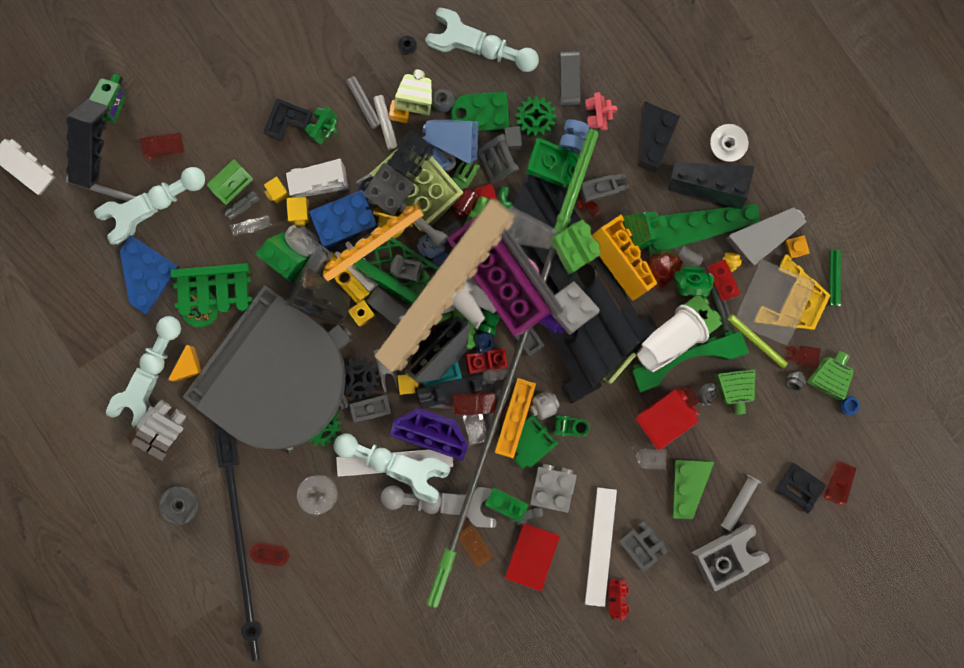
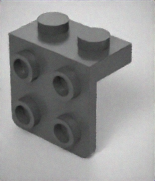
M384 163L373 177L363 195L368 198L367 201L376 207L378 205L383 208L385 214L398 217L402 214L399 209L414 188V183L393 167Z

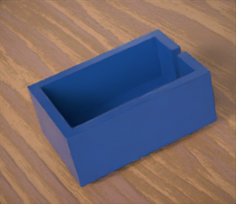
M363 190L309 211L321 243L327 250L373 232L378 228L367 198L363 195Z

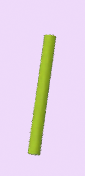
M733 314L729 316L728 321L781 368L787 366L788 363L738 318Z

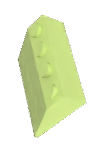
M394 152L370 173L373 177L375 176V174L377 173L382 164L386 163L390 165L389 163H387V161L392 157ZM433 157L423 163L421 166L423 169L418 177L414 176L413 179L407 177L414 183V188L404 201L407 207L418 203L423 212V216L420 218L429 226H432L464 193ZM413 222V224L419 229V231L425 232Z

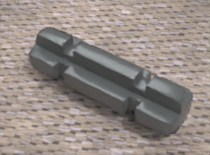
M252 191L247 195V198L244 197L235 203L233 208H228L224 212L227 218L230 220L237 217V214H241L251 207L252 203L258 202V195Z

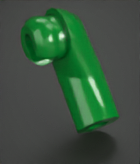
M501 186L498 202L511 212L513 203L507 202L510 188Z

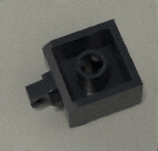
M409 129L408 134L387 163L405 176L413 179L414 176L418 177L421 173L423 163L431 159L434 154L432 150L435 147Z

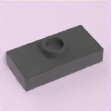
M387 395L349 404L354 423L392 414Z

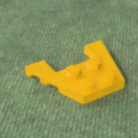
M785 254L777 271L793 278L794 282L779 314L764 306H760L753 322L815 330L830 294L813 278L811 279L799 265L797 266L789 255Z

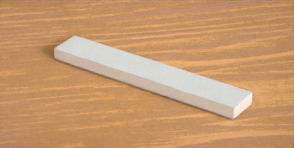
M429 449L391 452L392 455L396 453L416 461L435 458L446 463L449 467H453L452 457ZM357 456L349 458L336 457L338 476L381 473L376 472L371 466L369 468L366 467V460Z
M597 487L585 605L605 607L616 489Z

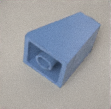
M441 119L426 121V124L423 126V136H426L427 142L467 163L477 160L479 121Z

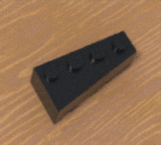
M87 99L67 116L68 133L66 140L68 141V150L66 156L68 158V166L66 172L68 174V182L90 189L99 180L102 157L98 155L104 147V140L101 139L103 130H106L107 122L103 120L104 114H107L109 111V106Z
M676 162L668 190L742 209L748 197L755 166Z

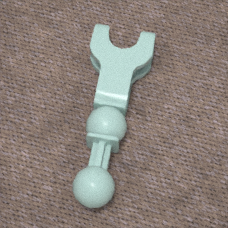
M438 8L436 17L439 22L447 26L446 31L442 34L430 33L425 39V43L429 47L441 52L460 48L478 55L482 53L487 59L497 58L498 62L501 61L502 57L512 60L523 72L534 70L539 63L538 54L532 48H523L518 51L507 47L506 40L503 39L501 41L496 35L486 36V33L462 24L456 12L445 8Z
M197 167L186 168L182 172L181 179L175 183L168 185L163 182L161 183L162 186L152 187L148 194L143 193L124 204L107 202L95 209L94 214L96 218L101 220L115 218L116 227L108 234L107 238L112 245L120 244L128 240L130 235H134L138 223L158 212V209L167 208L172 201L176 202L175 195L186 189L189 191L200 190L204 186L205 175Z
M166 316L159 320L156 326L159 336L153 349L146 348L145 351L147 352L140 358V368L136 369L127 389L123 393H118L111 398L106 410L107 416L111 418L117 417L125 407H129L134 414L132 427L134 428L145 413L148 412L151 406L149 397L159 376L157 374L164 368V359L168 358L163 353L169 340L177 338L181 332V325L174 317Z
M344 433L339 435L333 445L334 451L340 457L349 458L354 455L366 460V467L369 468L371 466L376 472H386V475L410 485L416 498L429 503H435L439 496L437 490L428 485L427 480L433 476L445 478L450 472V467L446 463L435 458L416 461L396 453L392 455L386 448L376 449V445H373L372 449H368L358 445L356 438L351 434Z

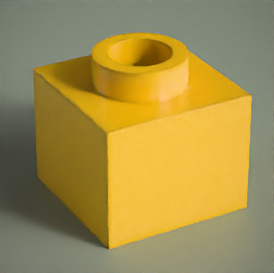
M278 177L264 184L267 189L264 192L270 201L274 200L278 204L290 196Z
M364 300L348 310L360 328L376 317ZM364 310L365 314L361 317L358 316V311Z
M407 374L398 375L400 395L416 393V389H419V382H415Z

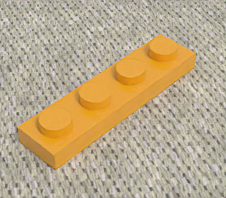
M517 378L495 453L514 458L536 383Z

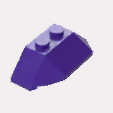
M419 408L394 420L390 432L392 437L463 461L468 448L456 421Z

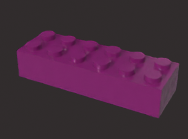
M479 215L447 239L454 249ZM500 240L496 246H492L488 251L489 256L487 259L478 264L476 267L477 272L473 277L514 336H518L549 315L551 311L502 240Z

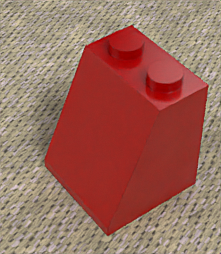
M677 387L640 411L635 418L658 451L699 422L697 417L700 415L694 406L690 407L686 401L688 400L687 395L682 389L679 391Z

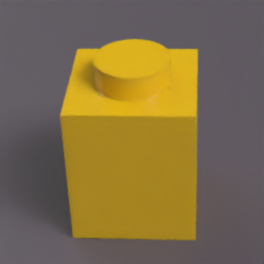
M306 197L287 198L288 221L296 225V227L305 226V223H310L309 200Z

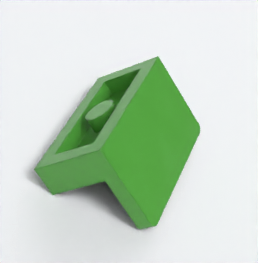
M233 159L207 186L227 205L253 178Z

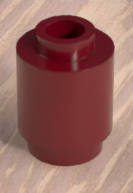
M466 187L463 190L464 193L451 206L454 209L453 213L460 217H463V215L468 216L477 201L478 195Z

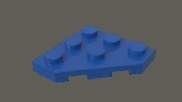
M130 235L120 250L129 304L144 314H148L171 281V270L179 269V267Z

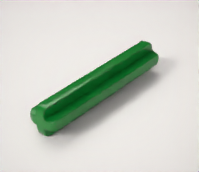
M831 250L829 252L830 306H840L841 304L840 250Z

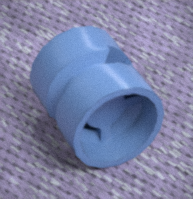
M566 120L563 130L565 135H562L559 146L574 153H581L584 144L583 138H586L589 125L578 120Z

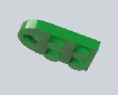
M507 92L466 94L459 97L452 107V120L479 121L478 132L505 131V128H509ZM461 109L466 112V116L462 119L456 116V112Z
M537 137L526 173L560 187L569 188L573 176L571 169H575L579 155Z

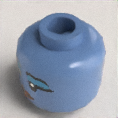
M426 233L418 239L419 244H417V248L423 257L427 256L432 259L445 251L444 244L446 241L437 248L432 243L431 237Z

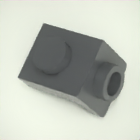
M396 254L395 259L391 262L390 272L398 279L418 283L423 264L404 259L401 255Z

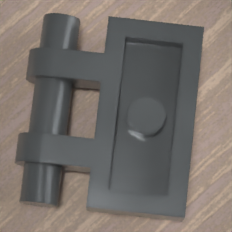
M643 520L638 524L642 530L639 534L632 529L618 541L640 569L645 572L658 561V558L654 555L655 552L659 551L663 556L668 550L664 546L663 540L655 535L651 525L648 526ZM646 537L653 543L650 548L643 541Z

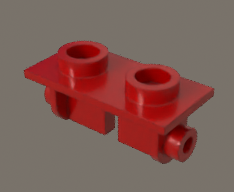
M725 259L707 267L714 277V283L723 302L741 294Z
M610 579V583H608L609 597L616 598V601H609V616H611L612 620H618L620 617V621H623L629 615V604H627L626 598L629 594V586L626 584V579H622L619 583L618 579Z

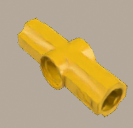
M331 251L330 253L332 254V258L329 261H335L338 258ZM348 269L334 277L336 282L356 304L365 300L370 295ZM349 274V280L346 283H342L340 281L341 275Z

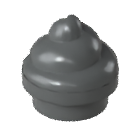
M796 371L787 376L786 385L789 389L801 391L805 387L806 381L801 371Z

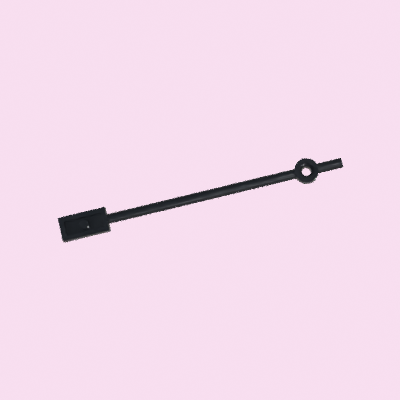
M223 428L214 429L219 468H226L246 614V623L241 629V634L250 643L252 661H258L260 657L257 639L262 634V626L258 621L254 620L233 468L234 465H240L237 441L235 437ZM250 627H254L256 632L251 633Z

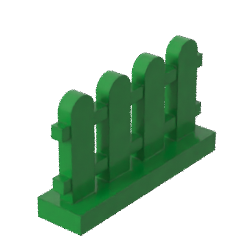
M246 263L171 270V278L177 280V283L173 284L174 289H178V303H175V308H179V313L183 316H189L192 312V307H198V311L206 315L211 311V305H217V309L220 312L226 313L230 309V304L236 303L240 311H246L249 307V302H253L252 297H248V283H251V278L247 277V274H252V266ZM234 275L235 279H228V276ZM209 277H215V280L209 281ZM190 279H196V282H190ZM229 284H235L236 298H229ZM209 286H216L217 300H210ZM197 287V301L191 302L190 288Z

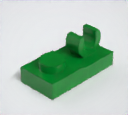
M493 487L485 506L521 522L528 504Z

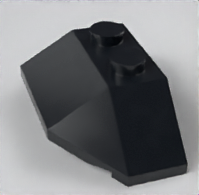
M457 316L452 321L439 326L423 342L416 353L411 355L405 373L415 382L441 379L467 351L470 324Z

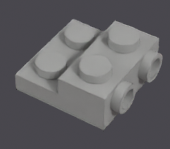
M543 464L542 467L538 466L530 505L568 513L577 475L573 474V470L566 468L557 471L554 470L552 465Z

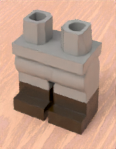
M161 400L155 407H149L148 412L145 413L127 438L130 444L145 452L147 451L148 454L163 461L167 455L166 451L184 429L181 424L184 422L186 415L176 409L170 417L167 415V412L171 406Z

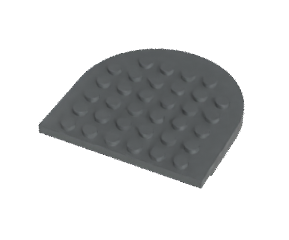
M264 285L189 387L183 398L230 435L247 445L272 450L287 449L303 444L318 435L336 414L345 388L344 362L336 342L321 325Z

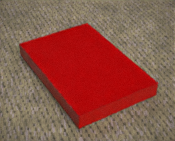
M524 523L505 579L542 591L560 535Z

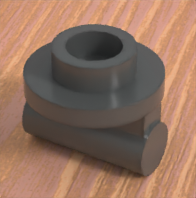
M369 173L356 181L361 190H366L373 176Z

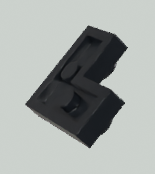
M277 98L263 134L282 141L289 124L305 130L310 123L313 112Z

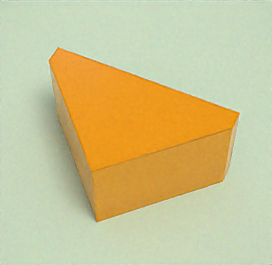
M186 345L169 380L177 382L200 374L202 369L195 347Z

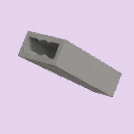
M794 207L728 236L726 241L740 254V257L748 267L751 268L807 221L804 219V214Z

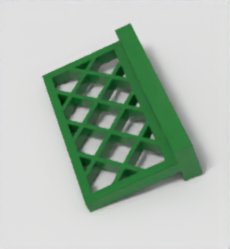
M393 237L386 241L387 246L377 247L371 251H375L377 261L369 263L362 257L353 264V269L410 306L420 296L414 292L413 285L423 283L425 289L427 286L426 282L432 280V278L425 279L423 269L431 268L436 273L440 269ZM399 247L402 249V257L404 259L414 257L418 262L424 263L425 266H423L421 271L422 280H418V283L409 281L402 284L395 276L394 278L390 276L393 275L391 272H383L380 264L392 262L395 258L392 257L391 248ZM388 249L390 259L379 261L377 251Z

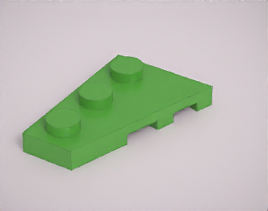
M674 460L672 518L693 519L714 462Z

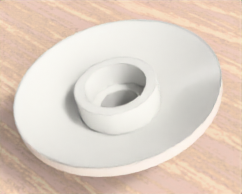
M725 124L713 132L710 139V147L718 159L725 162H733L740 159L746 153L748 137L739 126ZM725 142H729L731 147H726Z

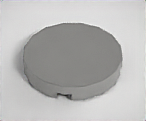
M292 225L284 235L289 247L306 257H310L318 246L322 247L318 243L319 238L306 227L300 226L298 228L296 225Z

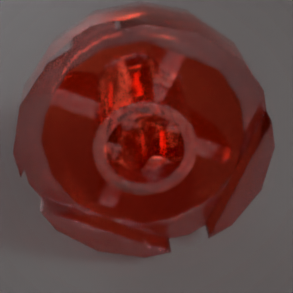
M662 251L652 254L647 259L650 271L657 282L655 285L657 289H662L674 279L672 275L675 271L679 273L684 261L673 252Z

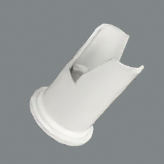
M471 277L464 283L465 288L454 296L452 305L477 329L485 319L479 307L493 314L496 312V309L474 277Z
M680 305L675 310V316L655 330L644 341L643 347L637 352L639 361L646 369L654 372L673 361L695 343L706 342L709 338L708 328L695 310L687 305Z

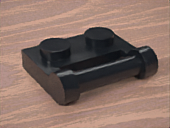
M792 463L777 485L775 492L779 495H784L808 514L827 485L797 464ZM788 483L809 497L808 500H803L787 489Z

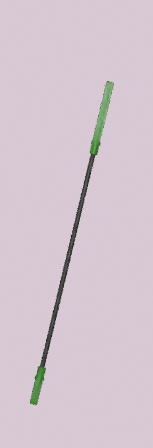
M589 129L565 200L556 219L557 222L553 231L555 236L565 230L570 223V217L599 135L596 130ZM551 245L541 274L545 283L556 254L553 245ZM529 330L520 335L448 548H445L441 562H439V569L427 601V605L436 608L438 606L449 572L452 570V564L456 555L454 550Z

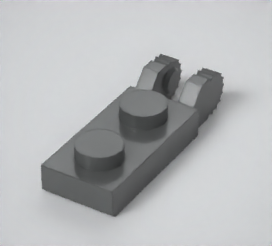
M625 173L582 182L579 191L583 203L616 195L630 189L629 184L618 187L616 181L626 178Z

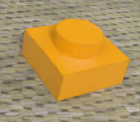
M392 100L388 120L407 123L409 111L394 109L395 100Z
M805 235L784 241L788 255L791 258L810 254Z

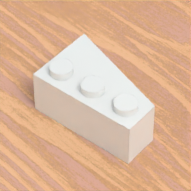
M4 139L0 143V166L36 194L41 195L54 180L53 171L46 165L41 166L36 162L37 158L34 155L24 152L21 149L22 146L13 139Z
M341 159L312 165L303 169L295 168L291 172L286 173L289 193L292 198L349 189L345 166Z

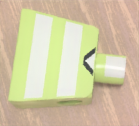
M415 70L413 75H404L395 96L394 109L430 115L432 103L431 79L424 78L425 73L422 70Z

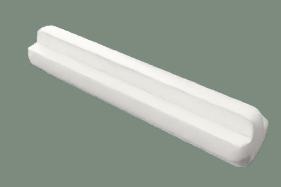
M378 95L373 100L388 150H394L398 146L391 122L388 120L389 115L383 96Z

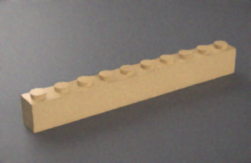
M489 201L375 355L390 371L402 370L407 365V359L419 349L418 344L421 340L429 336L430 328L433 324L436 325L441 320L442 312L453 304L454 296L465 288L464 283L466 280L473 277L477 272L476 267L478 264L487 259L489 256L488 251L492 246L494 247L501 240L500 235L513 224L512 219L515 215L498 201Z

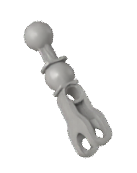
M391 485L382 491L381 502L385 508L390 510H397L402 505L419 506L418 511L422 509L428 514H435L440 511V513L459 515L466 494L444 492L441 494L437 491L438 500L435 503H429L416 498L414 494L404 493L399 486ZM477 487L475 489L466 517L476 527L494 528L497 525L495 518L483 515L480 510L482 502L488 499L493 488Z

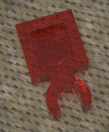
M793 346L786 347V350H791L793 355L792 357H785V360L793 361L798 359L797 365L818 368L821 348L800 346L798 351Z

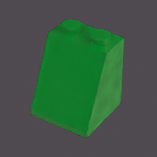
M285 231L267 239L256 255L290 282H294L295 276L309 257L300 255L289 247L285 241Z

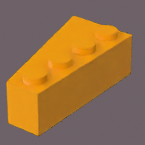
M621 214L596 231L592 237L600 245L599 250L601 254L599 256L604 264L612 272L626 294L634 301L655 286L657 282L647 262L642 261L639 247L634 246L630 238L632 234L629 229H625L622 223L624 218Z

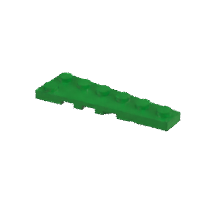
M758 204L744 205L742 209L727 207L663 215L667 221V226L661 228L663 237L648 246L649 256L754 225L760 222Z

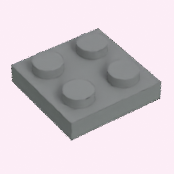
M573 282L555 295L563 308V312L558 316H554L551 312V315L570 335L597 315L600 309Z

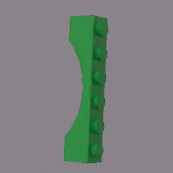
M734 330L723 333V338L717 339L716 336L709 338L704 345L699 346L698 343H695L673 361L654 372L646 369L642 363L634 365V370H631L630 373L637 392L659 386L663 377L673 367L688 358L712 356L731 360L748 354L749 351L742 332L735 333Z

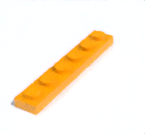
M418 203L414 206L409 205L403 210L401 215L389 219L384 227H378L371 233V236L366 239H360L354 248L343 251L338 259L326 263L323 268L324 278L327 281L331 280L423 216L422 209Z

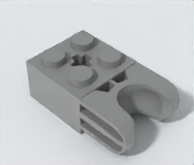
M753 524L743 525L691 552L708 588L717 591L769 562L770 558L765 552L757 551L748 554L746 551V543L756 535V529Z

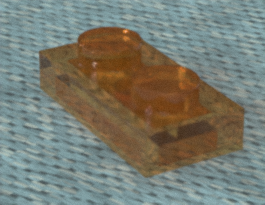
M473 524L461 531L459 540L477 568L494 557Z

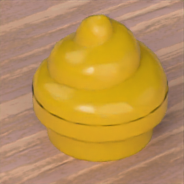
M727 252L725 257L722 258V260H726L731 272L736 270L742 263L738 253Z

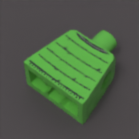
M839 351L835 359L830 357L824 358L806 383L837 400H844L854 373L853 369L846 366L850 356Z
M755 370L715 374V380L723 404H733L734 415L746 414L745 402L754 401Z

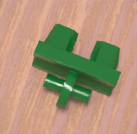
M329 107L325 109L317 108L314 117L318 121L316 125L308 124L305 132L316 143L322 145L325 138L328 139L331 133L334 135L338 134V130L335 129L338 123L336 121L338 115Z

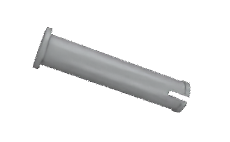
M748 474L744 486L721 524L722 527L731 532L758 483L761 484V481Z

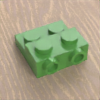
M584 220L570 225L550 239L568 274L575 272L581 266L591 262L601 254L599 250L600 245L593 239L590 233L591 228Z

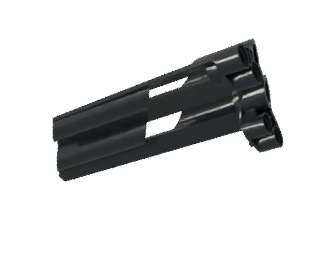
M529 174L512 206L511 212L515 217L512 219L513 224L508 230L525 255L536 264L541 276L552 245L550 239L555 236L553 231L557 222L556 219L560 214L566 194L562 187ZM574 208L567 227L581 221ZM556 252L546 280V285L555 296L568 285L575 282L600 309L597 315L575 330L574 337L571 340L567 338L564 331L562 333H555L546 328L572 379L561 387L572 404L601 388L602 384L600 381L658 328L650 315L641 319L638 317L618 281L600 256L588 263L595 274V279L589 287H585L576 271L568 274Z

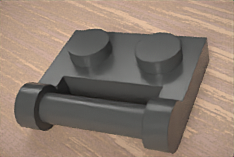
M504 134L495 137L477 150L492 185L499 183L519 170L505 143L506 138ZM497 145L499 146L502 152V155L505 159L508 168H506L504 165L501 155L497 149Z

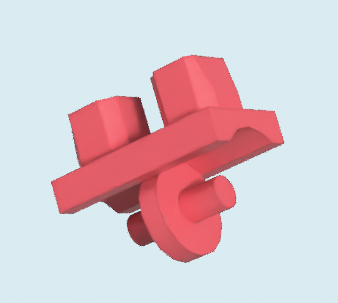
M600 92L594 93V97L585 100L588 111L596 110V116L588 117V125L590 128H600L602 131L608 130L607 119H613L612 113L618 111L617 106H612L611 100L605 101L604 96H601Z

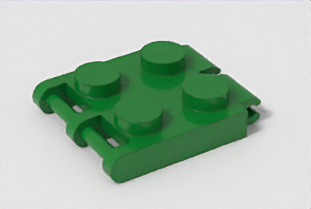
M531 415L524 422L515 451L518 455L514 460L521 469L527 465L531 468L559 444L547 432L548 429L543 427L535 418L537 416ZM532 420H533L534 423L539 427V429H540L541 431H539V430L534 426V424L531 422ZM542 434H545V436L550 440V442L552 443L551 445Z

